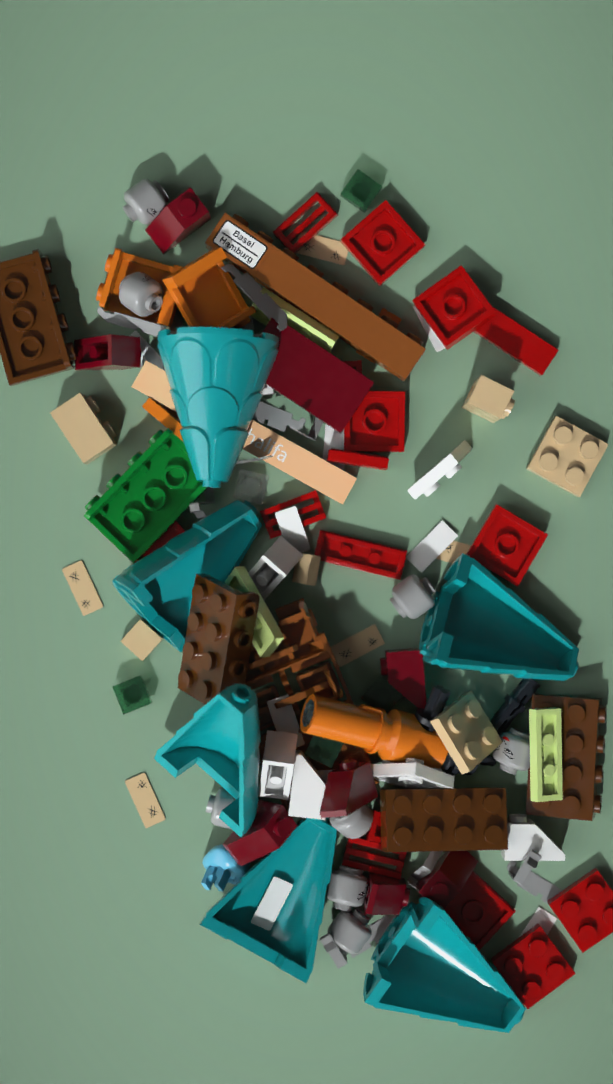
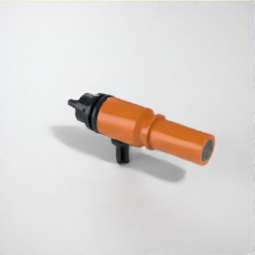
M441 685L433 687L425 707L418 708L415 714L397 709L386 713L380 707L375 708L364 704L357 706L316 694H311L303 706L300 718V727L303 733L361 747L368 754L378 752L379 757L385 761L405 763L406 758L423 760L425 766L441 768L442 772L452 776L458 773L461 774L430 722L444 710L451 694L450 690L444 689ZM488 755L479 764L494 766L496 760L493 756ZM479 764L473 770L465 773L464 775H472L478 768Z

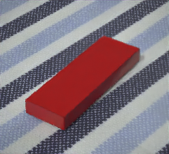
M493 307L497 315L476 329L474 333L542 376L558 352V349Z
M320 530L314 555L320 556V561L401 580L407 551Z

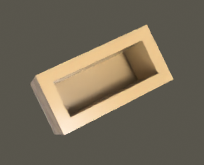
M480 375L474 381L462 408L495 423L500 419H504L505 416H509L515 404V400L511 399L514 390Z
M79 393L51 411L50 414L81 461L88 465L117 445L113 439L117 434L108 421L102 423L96 414L101 410L91 396L86 398L83 394Z

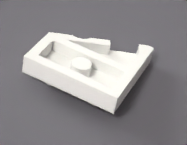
M464 440L407 490L414 499H417L422 493L428 497L440 486L437 481L445 475L449 479L462 468L459 462L473 448Z

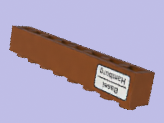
M224 213L205 241L208 250L222 247L227 256L224 259L226 262L234 265L242 273H248L264 288L338 334L339 338L401 381L404 382L426 350V348L421 346L423 341L410 332L407 335L403 334L397 329L399 325L385 315L380 318L372 312L374 308L366 301L359 298L356 302L347 295L349 291L341 284L334 281L331 285L322 279L324 274L310 264L306 268L297 262L299 257L285 247L281 251L272 245L274 240L262 231L256 234L247 228L249 223L239 215L234 214L231 217Z

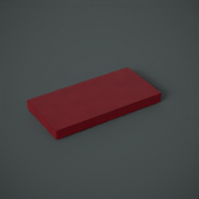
M272 317L262 333H270L279 337V352L266 385L341 434L374 382L287 325V328L280 331L277 328L279 324Z

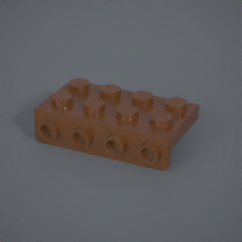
M39 249L32 250V254L0 262V355L10 386L75 369L73 360H77L74 345L72 342L67 343L64 333L69 331L65 314H59L56 303L61 301L56 284L51 285L48 273H52L48 255L43 256Z
M206 573L196 574L177 688L201 703L207 704L229 686L234 684L245 685L260 596L257 593L241 592Z
M533 694L531 709L561 708L563 800L531 801L529 768L526 814L593 821L596 813H601L602 795H597V783L603 782L604 767L603 765H598L599 753H604L605 735H600L601 723H606L607 705H602V698L596 697L582 698Z

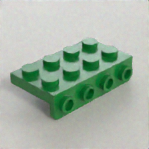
M169 428L164 432L161 429L156 432L148 442L151 446L143 454L139 451L129 460L127 465L130 468L122 476L119 473L116 474L107 483L106 487L108 490L101 497L98 495L93 497L85 506L87 512L84 514V517L132 563H136L190 507L189 504L194 503L208 488L202 487L203 481L196 480L184 443Z

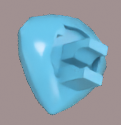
M223 844L216 845L203 858L202 864L206 872L201 884L206 890H211L214 883L218 891L223 892L227 883L236 885L240 878L250 870V862L240 866Z

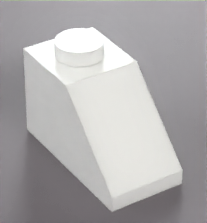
M282 536L275 541L248 572L263 600L268 597L303 557V554Z
M267 730L258 796L283 800L289 799L298 734Z
M296 750L288 816L325 820V818L320 816V808L326 781L302 750Z
M509 815V819H507L508 850H501V856L505 861H525L531 849L542 856L540 861H565L564 852L531 819H527V815Z

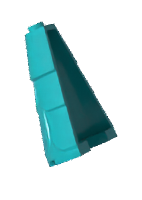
M224 327L177 328V334H170V329L161 330L157 335V347L171 388L170 394L182 426L180 433L196 480L203 481L202 487L221 488V482H229L249 433L247 430L263 396V388L279 352V337L265 332L262 333L261 337H255L253 330Z
M239 500L230 503L192 525L191 529L177 535L164 546L124 569L122 573L112 580L114 587L141 618H145L159 635L179 652H182L185 644L187 620L190 613L192 589L196 574L206 573L225 582L233 569L240 565L262 527L256 516L258 513L257 509L247 500H244L243 503Z
M462 553L454 561L444 575V579L447 582L441 586L440 592H435L433 596L435 604L427 611L423 622L419 643L420 654L424 655L423 661L442 668L476 670L481 673L511 674L515 678L565 681L576 674L579 667V662L577 661L579 649L542 614H537L516 593L504 586L474 558H470Z
M234 684L193 714L194 718L176 731V735L157 750L154 759L175 778L194 764L201 767L236 799L221 811L219 818L236 834L242 837L253 824L258 809L259 744L261 735L256 693L249 686Z
M302 818L279 849L265 855L240 878V881L206 912L200 925L226 940L233 941L273 963L284 972L307 983L310 974L313 972L319 927L322 924L326 887L331 880L337 830L329 825V818H325V820ZM276 876L293 884V887L271 930L268 931L252 924L251 920L273 877Z
M421 897L418 904L410 902L400 911V915H396L389 924L373 952L371 960L374 961V968L372 974L368 972L365 976L364 1002L378 1009L419 1015L421 1018L456 1022L459 1026L509 1033L513 1026L522 1020L526 1010L519 996L496 966L486 960L468 936H465L441 905L427 897Z

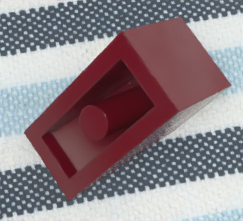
M190 187L166 205L145 231L164 255L207 223L211 217L207 208Z
M109 334L74 340V348L77 355L75 370H125L141 367L140 337Z
M419 648L385 650V657L380 658L381 676L387 675L389 684L417 708H424L426 705L424 663L422 660L423 654H420Z
M356 758L339 762L340 767L328 773L320 808L321 818L348 816L378 797L370 761L357 762Z
M260 799L254 822L247 833L240 837L233 831L223 843V846L236 863L243 866L279 849L298 825L291 816H288V812L283 805Z
M446 851L438 859L433 870L417 882L418 892L423 897H427L445 908L462 890L478 860L468 851Z
M369 872L368 886L364 899L365 914L400 915L401 906H407L410 889L406 888L405 878L396 879Z

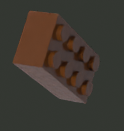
M506 788L380 790L381 851L508 850Z

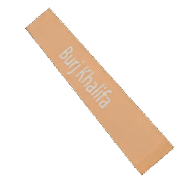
M146 360L131 387L176 412L166 372ZM251 421L247 430L249 435L243 450L258 458L268 455L273 456L263 461L343 505L357 480L356 477L256 421Z

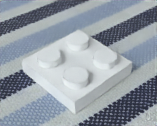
M406 758L405 763L382 760V764H371L374 779L404 789L453 788L454 776L442 772L441 768L425 766L424 761L420 759Z

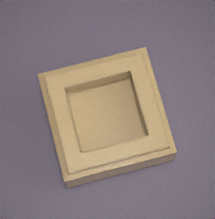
M302 553L303 557L294 566L292 582L315 586L321 558L320 556Z
M140 619L120 642L140 660L144 661L163 640V637L143 619Z

